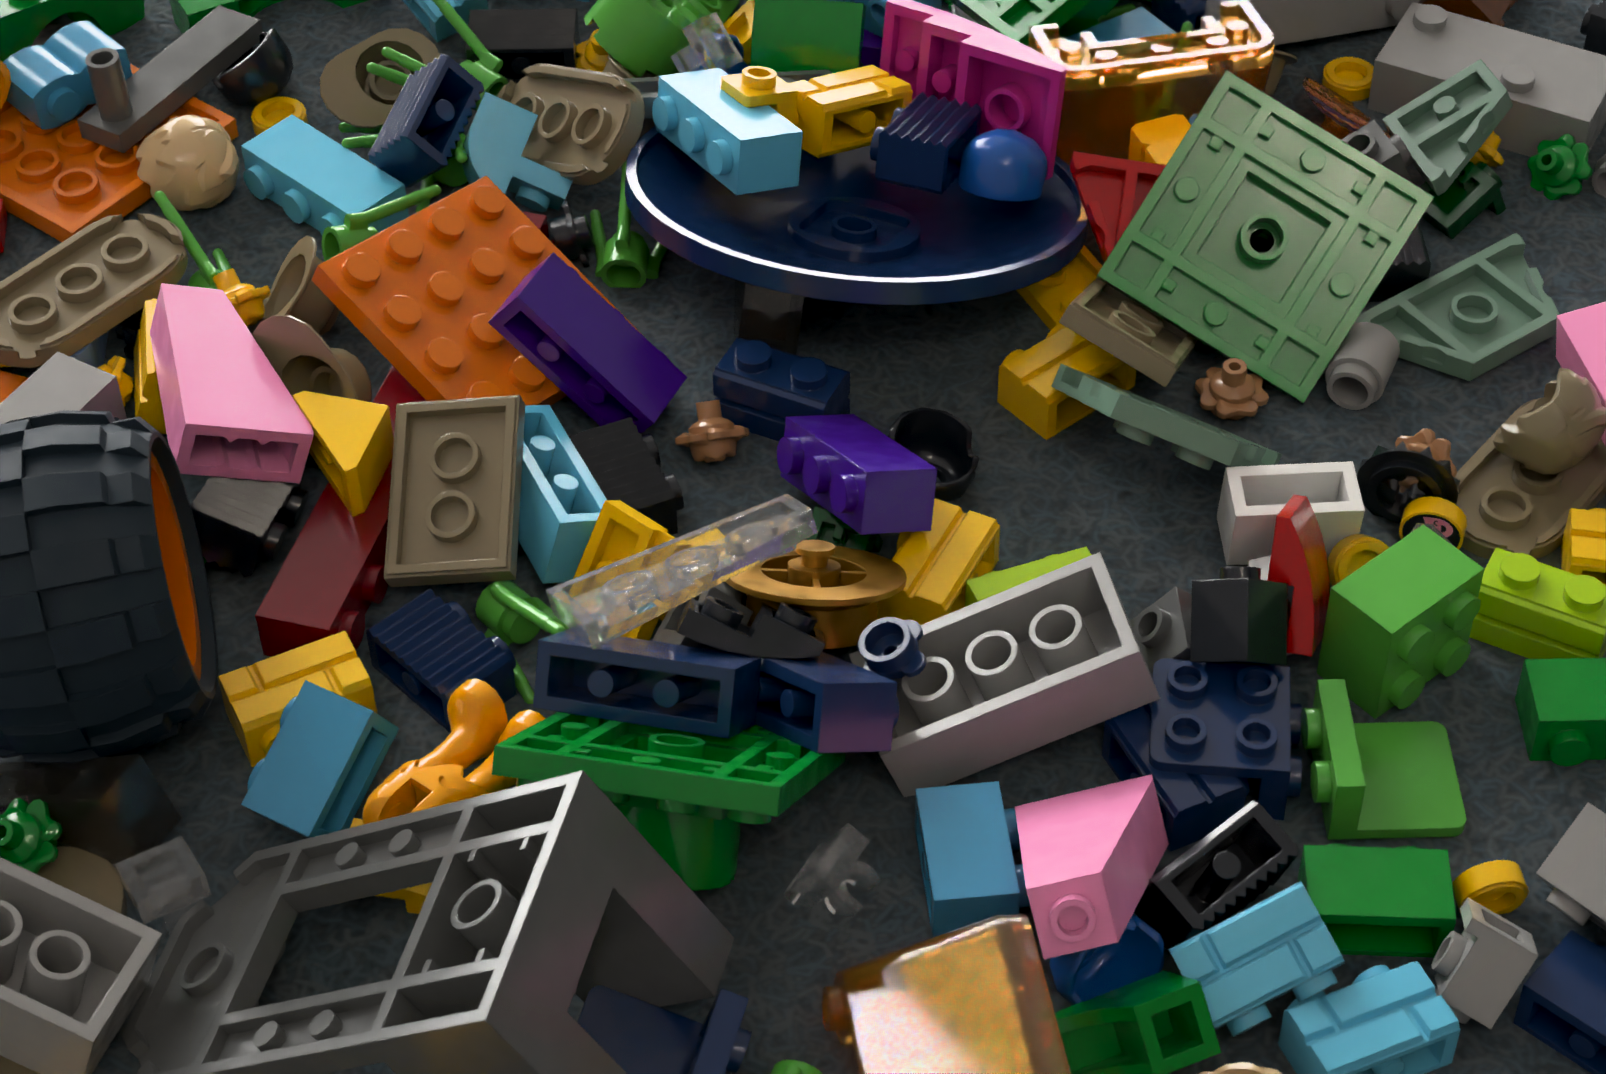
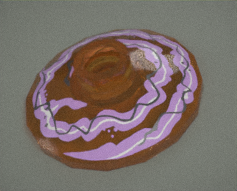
M1305 77L1302 82L1304 89L1314 105L1325 116L1319 127L1337 138L1343 139L1369 123L1370 118L1354 107V103L1324 85ZM1384 131L1387 137L1390 138L1391 136L1388 131Z

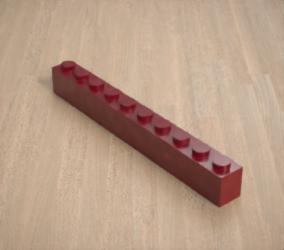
M522 211L549 239L547 215ZM550 240L556 246L555 241ZM392 365L373 403L389 406L394 437L396 404L423 402L426 400ZM392 459L365 512L352 517L331 484L327 483L255 614L264 655L273 657L342 631H346L355 650L359 647L365 631V614L371 603L379 604L382 602L388 588V584L384 580Z

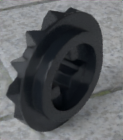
M1404 441L1394 450L1378 445L1371 458L1362 459L1357 473L1363 505L1373 515L1384 517L1396 523H1401L1405 507L1417 498L1427 496L1440 497L1454 504L1458 500L1460 480L1452 476L1451 462L1433 459L1430 446L1419 453L1410 451ZM1407 476L1416 477L1418 480L1417 484H1413L1410 489H1405L1402 495L1398 493L1400 489L1399 481L1405 480Z

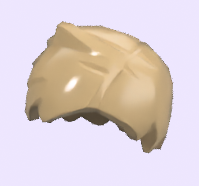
M197 115L172 118L168 120V123L147 136L136 152V158L141 162L137 176L151 186V196L154 198L155 192L163 191L171 204L179 211L212 208L229 197L236 185L239 172V158L235 147L221 124L209 118Z

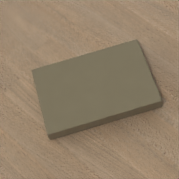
M1097 278L1069 304L1059 321L1062 325L1164 387L1169 384L1198 342V340Z
M520 395L396 404L384 580L390 587L516 580L525 403Z

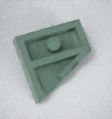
M1480 59L1382 120L1390 136L1395 134L1400 136L1413 158L1414 163L1412 164L1436 195L1439 196L1446 192L1512 108L1513 104L1507 89Z

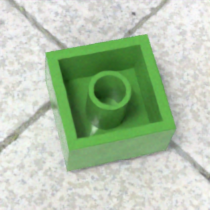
M1423 524L1331 587L1317 674L1323 679H1345L1348 698L1374 719H1377L1393 706L1399 709L1409 707L1419 697L1425 687V683L1439 673L1446 677L1453 675L1467 660L1471 651V645L1468 644L1472 623L1481 607V600L1478 596L1485 568Z

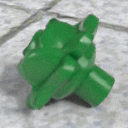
M1569 133L1562 135L1556 140L1541 141L1537 147L1539 154L1533 155L1527 162L1528 168L1532 173L1530 186L1537 191H1544V196L1549 200H1556L1565 195H1578L1582 190L1583 180L1589 179L1593 173L1588 163L1589 146L1583 142L1576 143L1575 137Z
M14 798L10 802L6 811L0 815L1 858L35 874L39 872L41 867L57 859V839L62 835L63 828L60 823L50 817L48 803L44 800L36 799L29 804L22 798Z

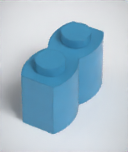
M78 21L64 26L55 32L44 45H33L23 48L4 61L10 71L11 78L6 101L41 129H52L62 126L78 116L88 104H96L85 63L86 56L100 48L116 50L119 53L125 80L132 76V71L126 49L90 21Z

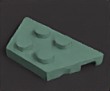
M1514 233L1361 313L1355 323L1371 322L1388 329L1399 343V358L1471 381L1556 335L1557 315L1560 314L1552 297L1548 296L1543 290L1544 281L1537 267L1529 268L1523 256L1525 248L1523 238L1519 234Z
M1062 363L1052 383L1053 388L1115 419L1113 427L1116 428L1117 433L1148 446L1152 445L1155 436L1172 442L1170 450L1175 452L1174 456L1207 470L1211 469L1214 460L1231 467L1278 465L1282 456L1277 451Z

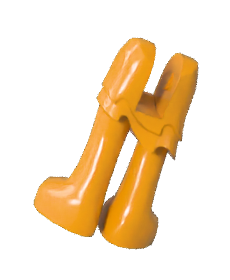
M476 678L466 680L452 693L448 700L447 714L451 727L449 736L424 757L402 764L376 787L364 805L363 823L368 824L510 788L516 784V778L492 775L494 746L546 718L540 713L528 709L518 712L508 722L504 702L497 691L485 681ZM488 757L480 766L463 778V770L476 761Z

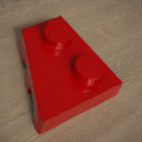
M1073 152L1070 170L1104 263L1166 165Z

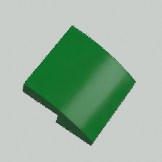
M755 0L750 66L767 67L776 72L830 70L832 73L863 67L861 55L866 16L865 4L830 0Z

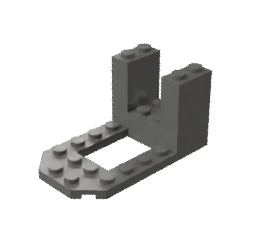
M581 770L255 851L233 871L236 879L240 882L212 907L201 899L178 919L150 976L149 983L122 1033V1037L127 1049L138 1059L141 1065L137 1070L138 1074H324L383 1062L396 1074H627L567 1012L574 995L576 994L585 1002L589 991L593 987L603 985L658 1007L715 997L734 937L590 777ZM432 882L392 979L259 1006L258 1000L274 966L285 952V941L298 913Z

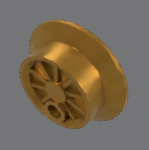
M802 540L797 543L753 547L728 556L721 564L722 579L729 586L745 593L747 596L746 607L754 611L747 623L748 626L751 627L762 603L778 610L781 602L799 607L818 619L814 628L822 631L824 634L825 646L823 649L845 648L857 645L863 630L870 623L877 620L878 601L891 598L900 593L906 586L907 578L904 569L888 558L859 549L835 546L833 543L823 540Z

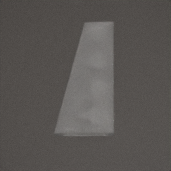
M785 494L546 589V593L553 614L594 650L771 557L782 556L795 550L799 542L817 534L818 531L811 508L789 494Z

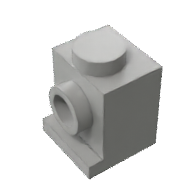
M1467 897L1460 908L1464 931L1461 935L1451 931L1446 936L1434 956L1431 969L1437 972L1434 976L1437 996L1441 995L1459 1020V1023L1467 1024L1470 1018L1491 1029L1537 959L1538 952L1531 933Z

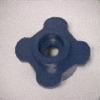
M884 617L870 623L863 630L857 642V647L865 660L863 668L891 680L900 679L905 676L914 677L920 674L927 663L924 654L919 650V640L923 636V629L920 624L914 620L903 621L896 617Z

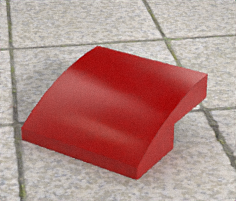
M1293 495L1276 517L1267 581L1288 583V586L1294 587L1287 632V653L1312 657L1323 638L1330 597L1328 562L1320 527L1307 496Z

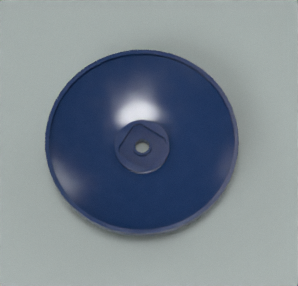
M656 126L639 138L635 147H632L626 163L625 197L627 206L641 227L660 244L679 256L726 277L783 293L816 299L878 305H922L975 300L1000 295L1044 280L1064 268L1082 249L1087 238L1089 220L1070 166L1057 155L1055 156L1053 177L1048 180L1045 179L1041 196L1036 200L1019 202L993 200L964 191L958 184L959 174L957 179H954V182L950 184V187L947 186L946 191H943L942 195L877 181L875 178L876 161L870 158V146L817 158L801 149L798 186L735 195L658 132Z

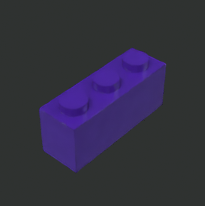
M554 252L522 279L488 322L599 426L632 417L638 432L642 433L655 423L687 379V376L662 351L652 345L618 310L605 301L573 268L568 266Z
M854 414L786 416L784 437L780 439L777 446V463L782 478L861 535L931 531L937 478L936 467Z

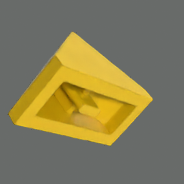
M302 391L292 395L313 429L314 436L309 450L310 455L352 517L364 513L393 457L394 437L389 406L309 391Z

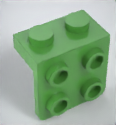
M1345 679L1317 680L1312 708L1302 709L1301 738L1304 749H1311L1312 752L1311 793L1314 803H1321L1327 840L1455 837L1460 835L1465 828L1466 813L1446 728L1435 721L1353 723Z

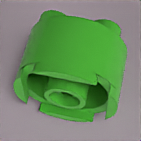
M597 0L584 16V22L586 26L595 22L600 28L593 36L596 41L622 66L641 78L647 70L658 76L680 73L689 51L703 39V35L710 33L707 25L713 17L697 0Z

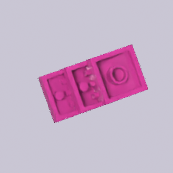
M913 0L886 1L880 69L888 72L889 77L896 76L911 84L913 91L912 100L921 92H924L927 97L934 94L938 100L944 96L949 102L956 99L960 105L967 101L970 107L977 103L982 109L979 135L995 129H1011L1034 139L1046 154L1047 176L1045 179L1048 180L1053 177L1067 68L1016 40L947 11Z

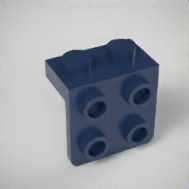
M1163 658L1156 661L1153 666L1152 679L1160 699L1151 702L1149 751L1151 766L1157 770L1168 772L1256 778V802L1260 803L1273 819L1284 820L1287 797H1300L1302 781V756L1291 755V744H1299L1302 706L1301 704L1291 703L1290 666L1249 665L1247 663L1232 662L1208 664Z
M603 985L595 986L589 991L577 1021L627 1074H725V1071L736 1074L752 1031L740 1027L749 998L723 988L720 989L703 1024Z

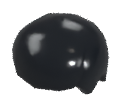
M271 28L268 33L266 31L260 33L259 46L249 49L220 73L218 78L216 77L212 80L217 89L231 103L236 105H258L266 99L277 97L288 84L293 70L292 55L274 28Z
M921 407L902 412L891 425L888 437L937 468V477L942 482H936L934 498L945 502L960 498L974 480L975 470L979 461V457L973 455L971 447L972 430L968 424L947 411Z

